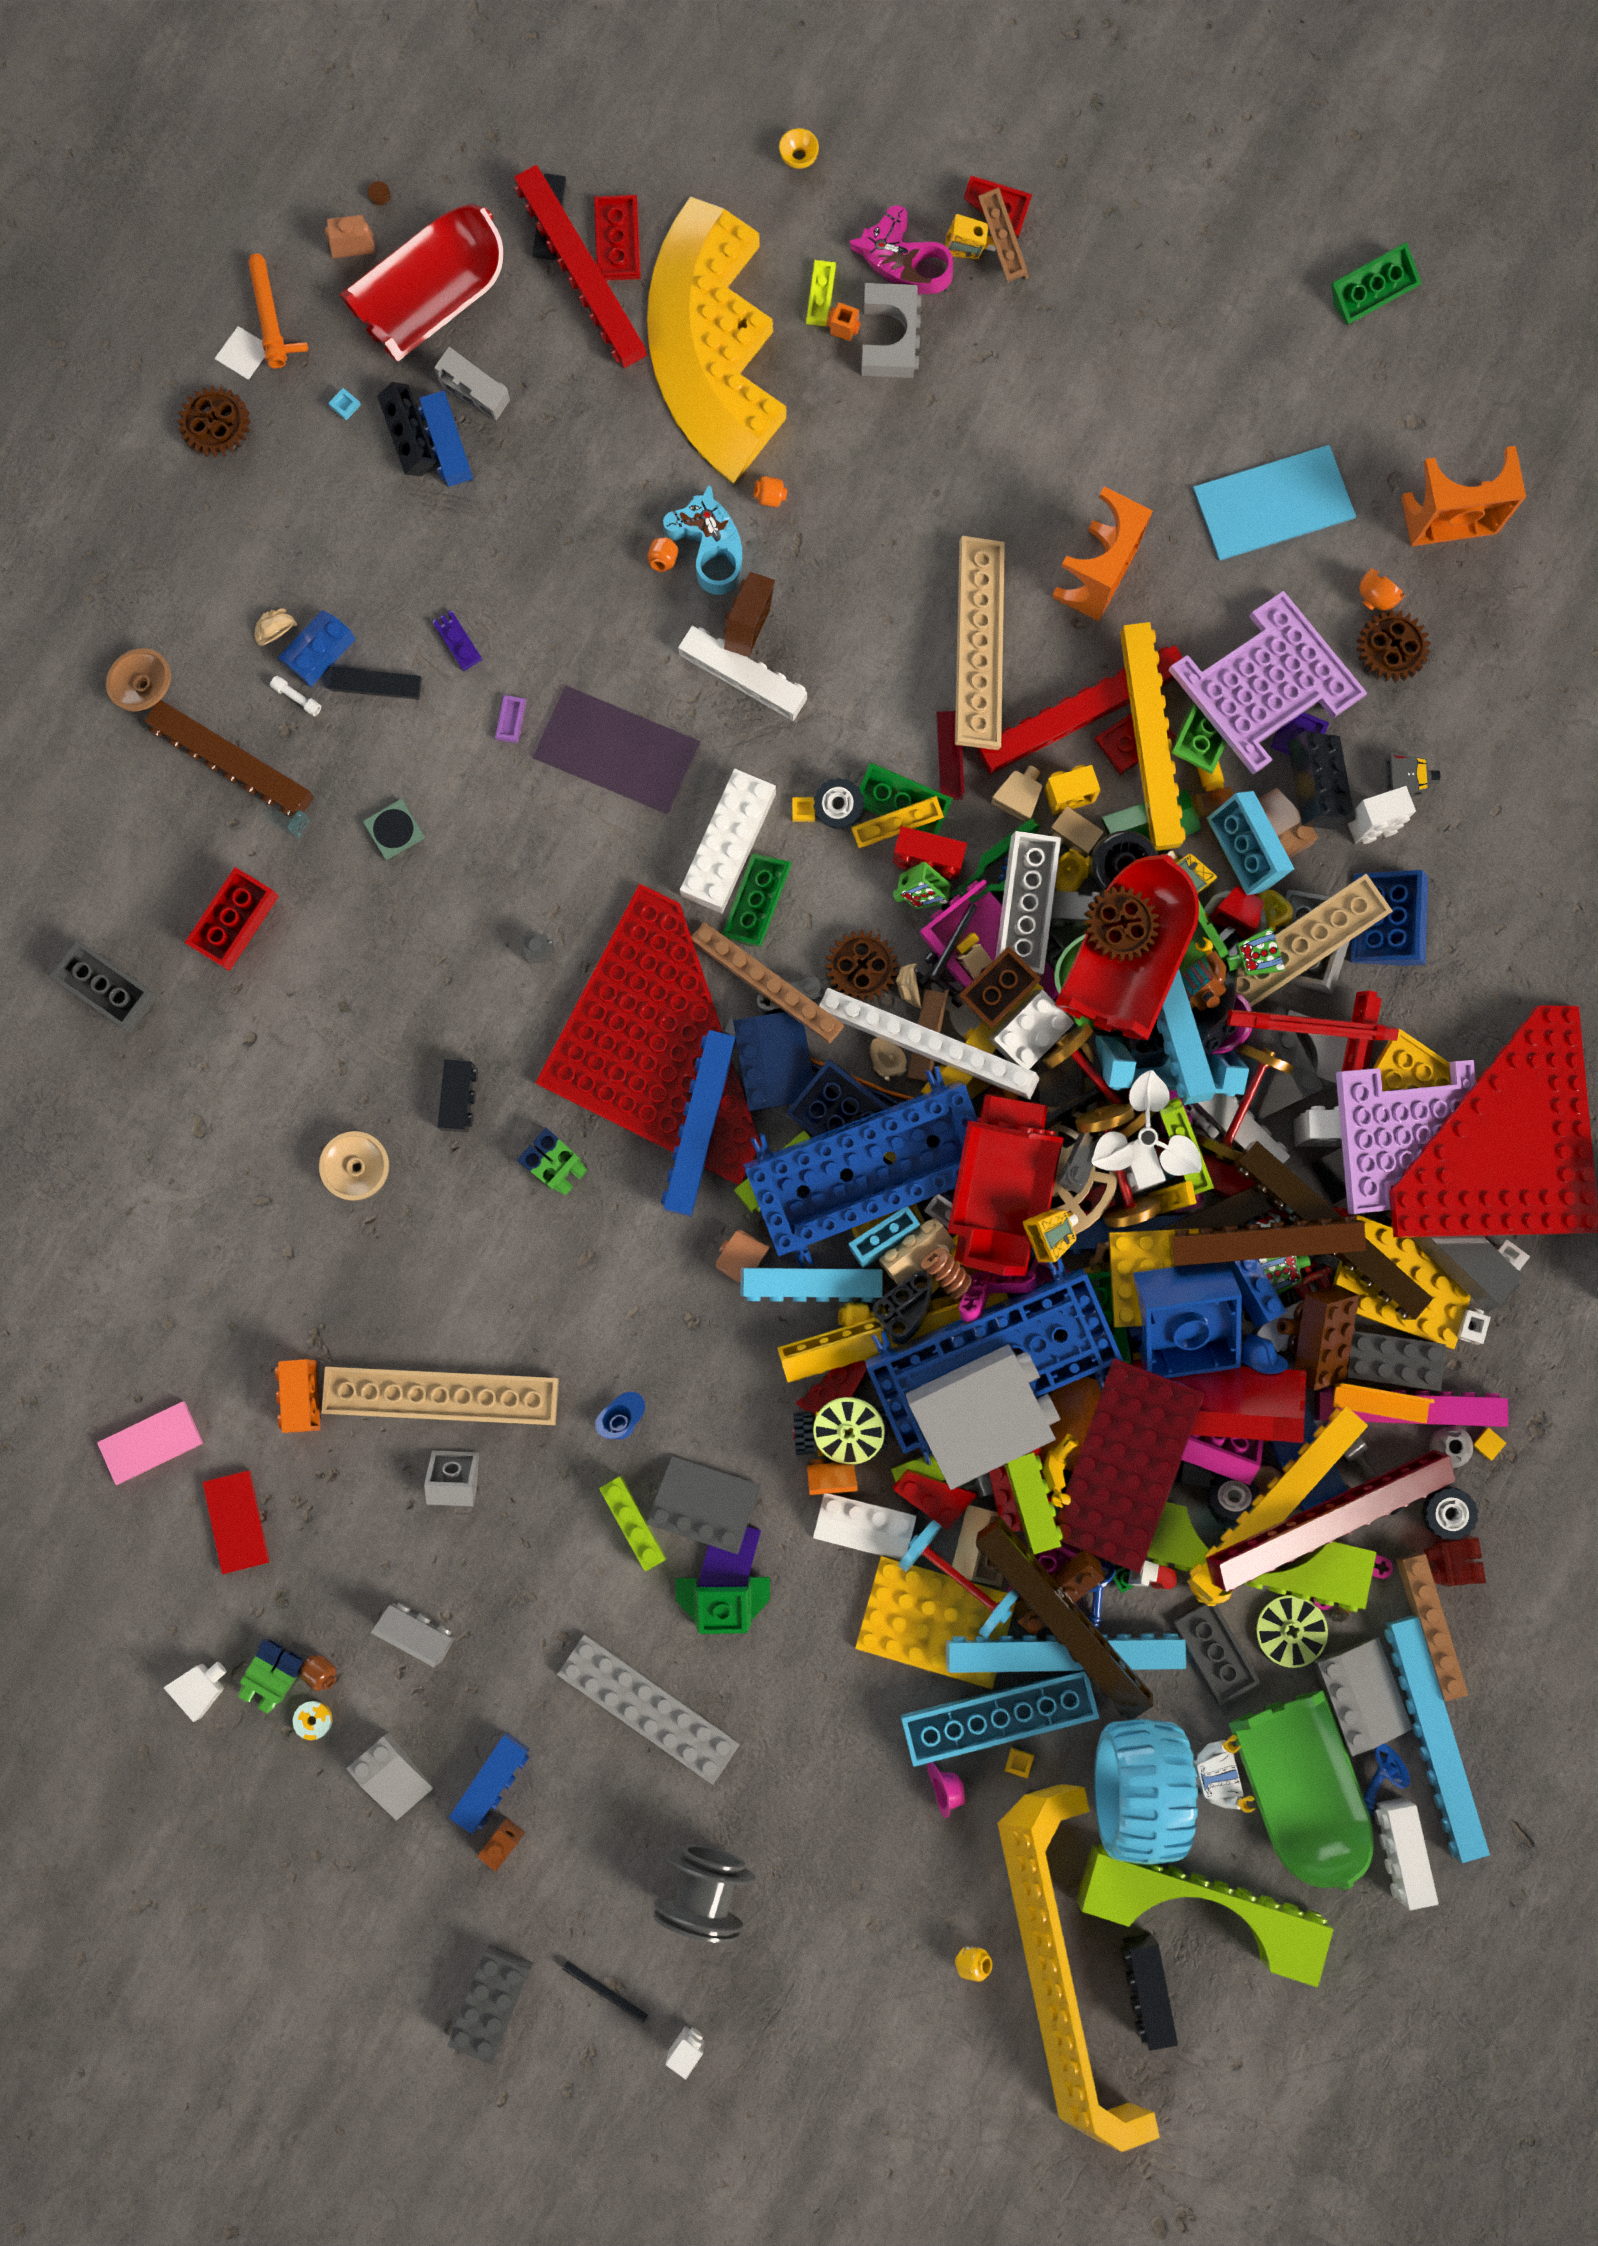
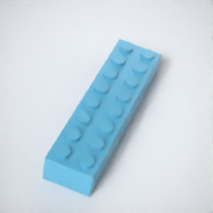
M1068 1671L900 1715L913 1767L1099 1719L1090 1680L1084 1671Z

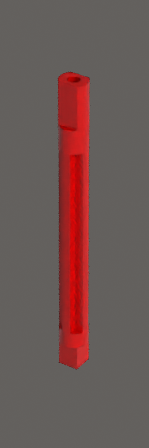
M1231 1009L1228 1011L1227 1016L1228 1026L1381 1041H1397L1399 1029L1396 1027L1382 1024Z

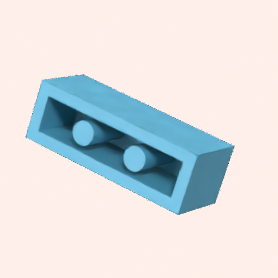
M907 1206L848 1243L850 1251L860 1266L865 1268L885 1255L888 1250L895 1248L905 1237L920 1228V1223Z

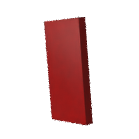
M637 195L595 196L594 216L597 267L606 281L641 279Z
M248 1470L204 1481L203 1487L222 1575L270 1563L251 1471Z

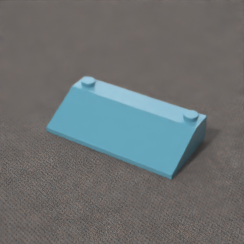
M1096 1035L1095 1042L1102 1076L1111 1089L1123 1090V1088H1132L1134 1082L1143 1073L1152 1070L1166 1084L1168 1090L1176 1091L1177 1082L1175 1076H1172L1170 1071V1058L1162 1067L1137 1069L1135 1068V1059L1123 1044V1037ZM1231 1050L1226 1053L1206 1056L1216 1093H1222L1225 1096L1244 1095L1249 1068L1236 1052Z

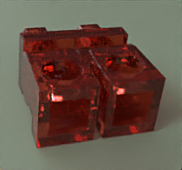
M1468 1536L1460 1540L1434 1542V1546L1424 1548V1554H1426L1428 1561L1437 1560L1438 1569L1431 1570L1435 1584L1449 1587L1486 1583L1483 1562L1465 1561L1482 1558L1479 1537Z

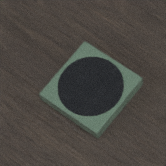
M402 799L363 821L386 861L425 839Z

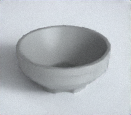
M1447 1425L1438 1428L1432 1434L1429 1449L1430 1451L1436 1450L1450 1455L1452 1468H1457L1467 1463L1471 1458L1473 1441L1464 1429L1458 1426ZM1452 1440H1458L1461 1443V1451L1457 1454H1453L1449 1450V1443Z

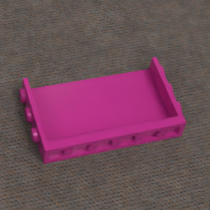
M977 880L966 888L968 893L963 897L959 894L949 902L950 907L945 911L942 909L938 910L931 916L933 921L920 930L919 935L938 958L942 955L970 903L968 899L972 895H978L987 888L985 880H982L980 883ZM989 891L973 903L977 906V909L961 939L970 932L975 933L979 938L976 944H980L991 960L994 961L1002 906ZM954 950L946 968L962 988L965 989L973 980L955 960L954 957L958 953ZM1045 960L1044 974L1039 976L1041 980L1038 984L1043 987V990L1052 1000H1057L1059 993L1055 985V971Z

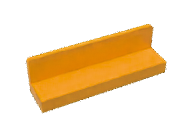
M1337 1383L1334 1384L1331 1407L1343 1409L1347 1406L1351 1411L1426 1424L1429 1404L1434 1403L1435 1400Z

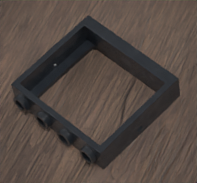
M1074 1023L1065 1034L1070 1033L1077 1025ZM1086 1040L1077 1050L1103 1078L1099 1057ZM998 1049L995 1050V1056L1007 1060ZM1097 1086L1054 1112L1047 1114L1044 1129L1047 1130L1104 1097L1105 1094ZM1018 1096L1020 1101L1037 1104L1033 1097H1031V1099L1029 1100L1022 1096Z

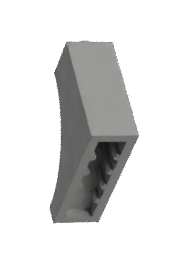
M1292 1010L1286 1012V1015L1309 1017ZM1299 1033L1309 1046L1313 1068L1323 1088L1329 1089L1336 1086V1072L1342 1071L1348 1037Z

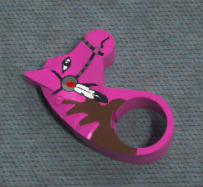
M895 205L890 207L876 226L864 229L861 238L850 241V249L853 252L862 254L868 264L892 284L918 285V294H936L945 290L952 281L953 258L947 247L937 242H903V233L907 230L908 220L907 211L902 206ZM930 257L941 259L948 267L944 274L934 279L920 276L915 268L922 260Z

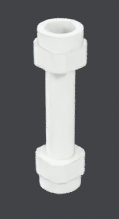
M275 676L272 679L270 687L276 692L286 694L302 705L304 710L310 715L316 716L320 712L321 705L312 698L307 699L288 686L287 681L279 676Z

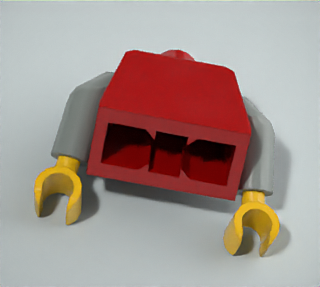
M1240 887L1214 895L1204 908V915L1207 920L1209 916H1212L1210 920L1226 929L1230 925L1236 930L1239 937L1244 940L1265 931L1267 927L1263 900L1256 897L1257 894L1246 895L1244 889Z

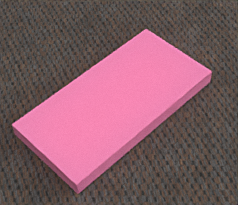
M185 1401L97 1442L115 1485L128 1481L204 1444Z

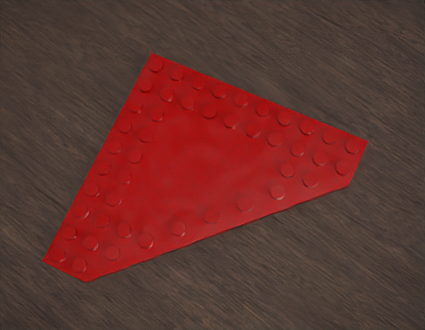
M639 883L535 1083L672 1153L675 1146L679 1147L681 1138L678 1137L680 1125H685L687 1117L683 1115L686 1102H691L692 1093H689L692 1079L696 1080L698 1071H695L697 1058H702L704 1050L700 1049L703 1035L707 1036L709 1030L723 1033L679 902ZM731 1059L704 1169L740 1185L746 1175L743 1164L753 1161L756 1155L750 1139L755 1137L759 1146L760 1142Z
M1540 1005L1533 1008L1529 1013L1528 1019L1514 1032L1513 1038L1507 1045L1503 1046L1495 1056L1494 1062L1484 1070L1476 1080L1475 1086L1458 1103L1459 1106L1442 1123L1441 1129L1435 1136L1431 1137L1421 1150L1422 1153L1404 1171L1403 1177L1389 1190L1393 1238L1598 1233V1200L1579 1006Z

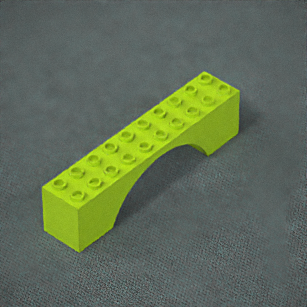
M1166 1502L1147 1557L1152 1558L1151 1562L1154 1564L1168 1567L1170 1562L1175 1564L1174 1568L1190 1572L1197 1563L1202 1565L1206 1561L1205 1554L1209 1549L1195 1532L1189 1519L1187 1507ZM1332 1542L1315 1548V1551L1307 1553L1299 1560L1287 1566L1257 1576L1255 1580L1245 1582L1244 1585L1262 1589L1263 1585H1266L1271 1592L1286 1595L1287 1591H1291V1596L1310 1601V1596L1315 1597V1602L1334 1606V1602L1339 1603L1338 1607L1357 1612L1358 1608H1366L1376 1552Z
M1099 1843V1846L1092 1844L1076 1899L1082 1912L1129 1927L1144 1911L1163 1901L1181 1897L1212 1900L1232 1909L1246 1921L1255 1937L1260 1961L1271 1973L1315 1987L1319 1986L1333 1933V1928L1327 1923V1919L1321 1917L1322 1914L1309 1909L1305 1913L1298 1910V1906L1284 1902V1905H1280L1275 1902V1899L1266 1895H1261L1258 1898L1252 1895L1251 1891L1238 1887L1236 1891L1229 1888V1884L1219 1880L1211 1883L1205 1880V1876L1192 1872L1191 1876L1183 1873L1182 1869L1172 1865L1164 1868L1159 1863L1146 1865L1118 1861L1108 1855L1102 1843Z

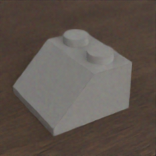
M432 1451L424 1484L426 1504L474 1506L477 1491L479 1452Z

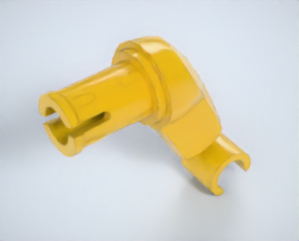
M1066 1434L1065 1438L1056 1448H1051L1048 1451L1042 1471L1049 1491H1054L1051 1502L1053 1505L1063 1508V1504L1069 1505L1071 1502L1069 1495L1061 1493V1489L1065 1487L1063 1469L1068 1462L1067 1457L1079 1445L1078 1440L1072 1442L1075 1437L1070 1434Z

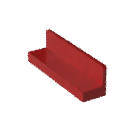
M1367 990L1356 993L1352 1022L1377 1024L1382 1001L1381 998L1376 997L1377 992ZM1348 1037L1341 1072L1369 1069L1374 1040Z

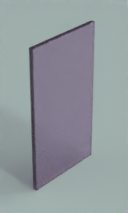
M565 686L538 747L533 754V759L668 814L700 741Z

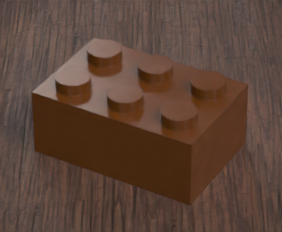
M749 572L746 580L742 579L739 587L740 594L739 596H734L731 606L733 608L732 612L728 611L724 620V624L727 625L722 635V639L725 640V650L750 657L771 609L774 579L753 572Z
M1008 946L957 998L991 1030L1041 978Z

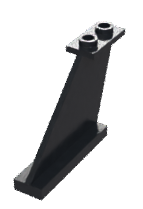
M1229 925L1219 937L1225 944L1229 955L1234 956L1238 954L1236 945L1242 941L1236 930ZM1226 961L1223 962L1226 966V978L1224 981L1226 991L1219 997V1005L1215 1008L1207 1007L1203 1011L1196 1007L1191 1009L1207 1057L1218 1049L1220 1044L1238 1028V1026L1227 1025L1228 1011L1230 1009L1235 1010L1238 969L1229 971Z

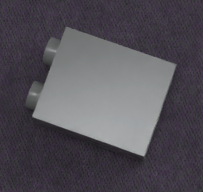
M1007 1344L906 1393L908 1404L950 1490L1056 1440L1049 1425L1061 1419L1048 1394L1038 1399L1035 1398L1029 1383L1040 1378L1028 1352L1015 1356L1011 1347Z

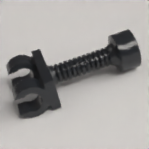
M929 952L924 957V960L932 969L925 976L915 969L916 983L923 988L932 980L944 991L948 990V994L952 997L951 1003L960 1008L963 1003L957 997L963 989L960 991L954 989L941 976L938 981L930 978L939 959L932 952Z

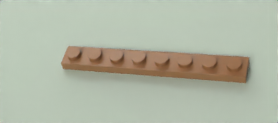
M706 922L691 936L693 944L830 1044L844 1028L842 1022Z

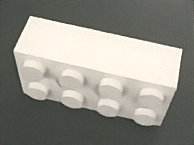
M1404 1797L1376 1802L1377 1810H1374V1817L1382 1831L1379 1839L1383 1850L1386 1849L1388 1859H1385V1866L1388 1874L1392 1876L1393 1883L1390 1884L1393 1898H1396L1409 1910L1439 1905L1417 1806Z

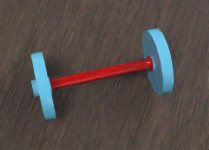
M933 1520L919 1536L916 1534L908 1544L910 1548L899 1562L898 1567L906 1572L920 1556L924 1555L991 1610L990 1613L992 1615L978 1632L984 1638H987L999 1622L1004 1624L1010 1617L1012 1612L1009 1609L1020 1594L1018 1591L1011 1589L1001 1603H996L931 1550L929 1544L942 1527Z

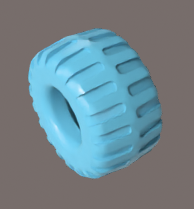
M1150 1719L1117 1721L1107 1724L1101 1732L1094 1768L1095 1811L1103 1847L1108 1855L1115 1860L1146 1865L1175 1862L1185 1858L1192 1847L1193 1836L1196 1831L1195 1819L1198 1812L1196 1807V1798H1198L1195 1778H1197L1196 1769L1193 1766V1753L1185 1732L1180 1726L1172 1722Z

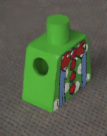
M922 862L900 875L898 889L893 891V896L897 902L907 901L915 909H922L948 903L951 884L930 865Z
M1272 928L1237 944L1238 954L1226 958L1229 971L1242 968L1245 976L1278 973L1285 970Z
M1308 1255L1257 1259L1277 1295L1301 1283L1300 1269L1310 1266Z

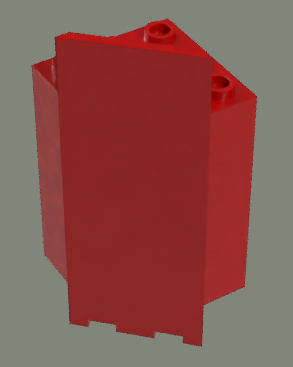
M985 1094L981 1118H978L977 1122L968 1121L947 1231L948 1233L959 1235L954 1261L962 1262L963 1266L1003 1276H1026L1030 1252L1033 1247L1023 1221L1050 1210L1063 1137L1055 1136L1056 1131L1044 1129L1048 1106Z
M1134 1360L1133 1365L1143 1368L1140 1360ZM1241 1366L1240 1368L1169 1378L1206 1392L1191 1435L1304 1442L1305 1370L1286 1369L1280 1373L1266 1374L1250 1367Z

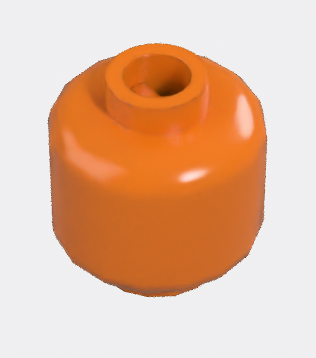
M763 476L759 481H756L754 499H757L759 505L777 508L782 501L786 500L787 488L784 487L783 481L780 478Z
M656 538L652 541L647 555L648 563L658 572L672 569L679 552L678 547L670 538Z

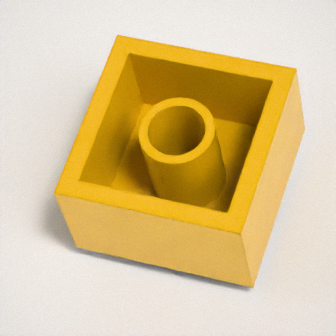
M1081 764L1072 768L1070 772L1058 771L1051 774L1044 793L1053 816L1062 813L1067 806L1073 810L1095 803L1101 789L1093 766L1085 767V764Z

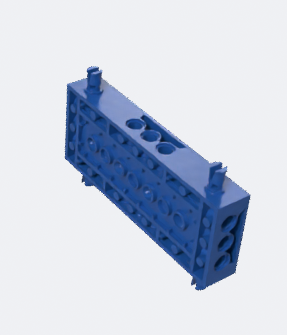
M937 1066L934 1067L936 1079H934L930 1070L925 1071L932 1091L774 1153H771L765 1134L760 1135L761 1147L755 1137L751 1138L750 1140L758 1158L743 1164L778 1256L794 1251L800 1269L805 1268L803 1256H805L811 1266L814 1262L807 1245L956 1188L968 1121H978L965 1084L957 1081L945 1085L939 1070L940 1068ZM930 1135H937L939 1138V1142L935 1147H929L926 1143ZM889 1151L894 1152L896 1155L895 1161L891 1164L883 1161L884 1154ZM845 1168H849L853 1172L851 1179L847 1181L840 1178V1172ZM806 1185L809 1187L810 1191L806 1197H799L796 1191L799 1186Z
M1061 1257L1056 1261L1057 1269L1052 1262H1046L1054 1279L1039 1285L1034 1291L1020 1293L985 1308L981 1318L973 1322H965L959 1319L892 1348L885 1330L881 1331L883 1343L880 1342L876 1334L871 1336L879 1354L866 1359V1367L903 1453L920 1447L926 1464L931 1465L929 1453L932 1455L933 1453L908 1404L906 1393L1009 1344L1011 1349L1020 1348L1023 1350V1353H1029L1040 1378L1029 1383L1035 1398L1094 1373L1100 1387L1099 1389L1102 1391L1104 1386L1103 1379H1106L1108 1375L1107 1367L1111 1366L1113 1358L1122 1361L1123 1359L1089 1278L1082 1268L1067 1273ZM1058 1329H1064L1067 1333L1063 1341H1056L1054 1339V1333Z

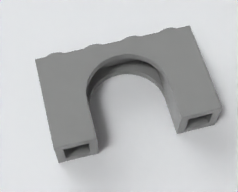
M865 283L864 314L892 316L903 324L906 333L899 342L892 345H863L861 376L914 377V369H919V356L915 355V349H919L920 335H916V328H920L921 315L917 314V308H921V294H917L918 285Z

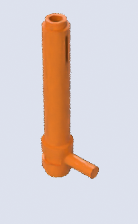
M252 254L248 264L263 335L262 346L265 351V361L271 368H281L286 364V353L308 351L307 342L284 344L283 337L279 331L266 260L261 254Z

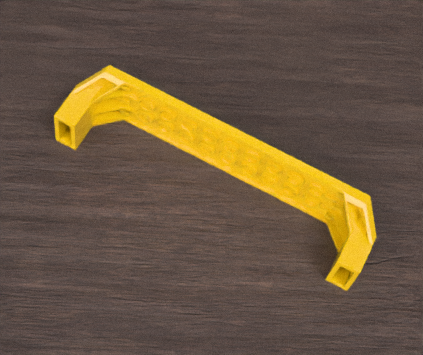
M1059 1784L1023 1795L998 1822V1828L1059 2119L1094 2140L1123 2152L1160 2137L1153 2111L1130 2102L1109 2110H1105L1098 2105L1045 1854L1061 1820L1090 1812L1085 1787Z

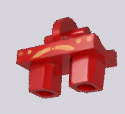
M1315 1261L1311 1262L1310 1266L1300 1269V1273L1304 1275L1301 1283L1290 1289L1295 1291L1300 1300H1304L1305 1294L1312 1292L1308 1283L1315 1280L1319 1290L1332 1286L1333 1283L1329 1274L1333 1271L1330 1266L1312 1273L1311 1270L1316 1268L1317 1264Z

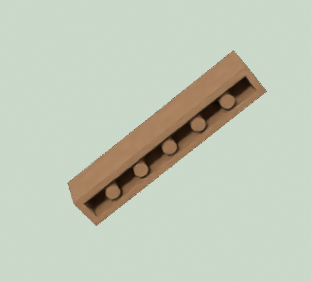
M1414 1553L1396 1558L1411 1613L1413 1616L1419 1617L1443 1700L1446 1702L1468 1696L1426 1554Z

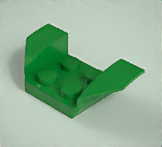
M748 1577V1587H697V1578H675L676 1601L694 1620L699 1634L747 1633L752 1620L770 1600V1577Z

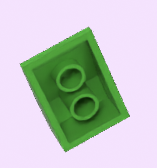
M1193 703L1181 724L1172 754L1212 774L1227 742L1198 706Z

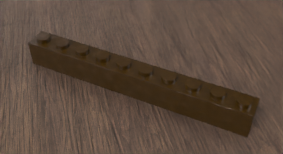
M1258 1141L1251 1142L1232 1163L1237 1167L1236 1171L1242 1177L1249 1178L1255 1183L1254 1187L1262 1194L1266 1193L1272 1199L1271 1202L1275 1207L1280 1210L1284 1209L1290 1215L1289 1219L1293 1223L1299 1220H1309V1224L1318 1223V1219L1332 1218L1333 1222L1342 1221V1216ZM1365 1238L1366 1251L1329 1254L1340 1259L1343 1262L1341 1265L1350 1273L1354 1272L1360 1277V1283L1368 1289L1372 1288L1377 1293V1298L1384 1304H1390L1395 1309L1394 1313L1403 1320H1416L1434 1299L1367 1238Z
M998 1517L977 1533L975 1542L979 1552L982 1555H987L991 1560L993 1568L1006 1577L1010 1588L1018 1591L1025 1605L1037 1613L1042 1625L1050 1628L1056 1641L1060 1645L1063 1644L1069 1650L1070 1657L1076 1663L1079 1662L1082 1665L1087 1677L1090 1680H1094L1099 1685L1101 1693L1114 1702L1118 1713L1122 1716L1125 1715L1128 1720H1134L1152 1708L1153 1693L1003 1519Z

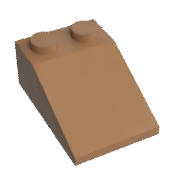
M1278 788L1258 798L1289 858L1313 845L1319 838L1312 827L1302 826L1300 811Z

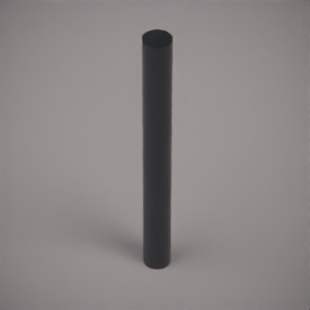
M969 903L930 975L931 979L938 981L977 909L975 904Z
M569 1961L565 1963L562 1970L641 2023H644L648 2016L647 2013Z

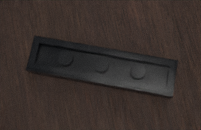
M544 173L546 181L563 207L566 176ZM536 228L532 252L533 257L555 260L556 253L552 254L546 244L548 239L545 234L541 236Z
M332 667L330 690L419 700L422 677L418 675Z

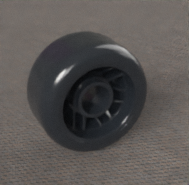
M1130 830L1112 832L1102 837L1090 853V878L1095 887L1102 892L1108 888L1113 879L1121 872L1117 867V862L1120 859H1124L1128 866L1140 858L1158 856V852L1153 843L1138 832Z

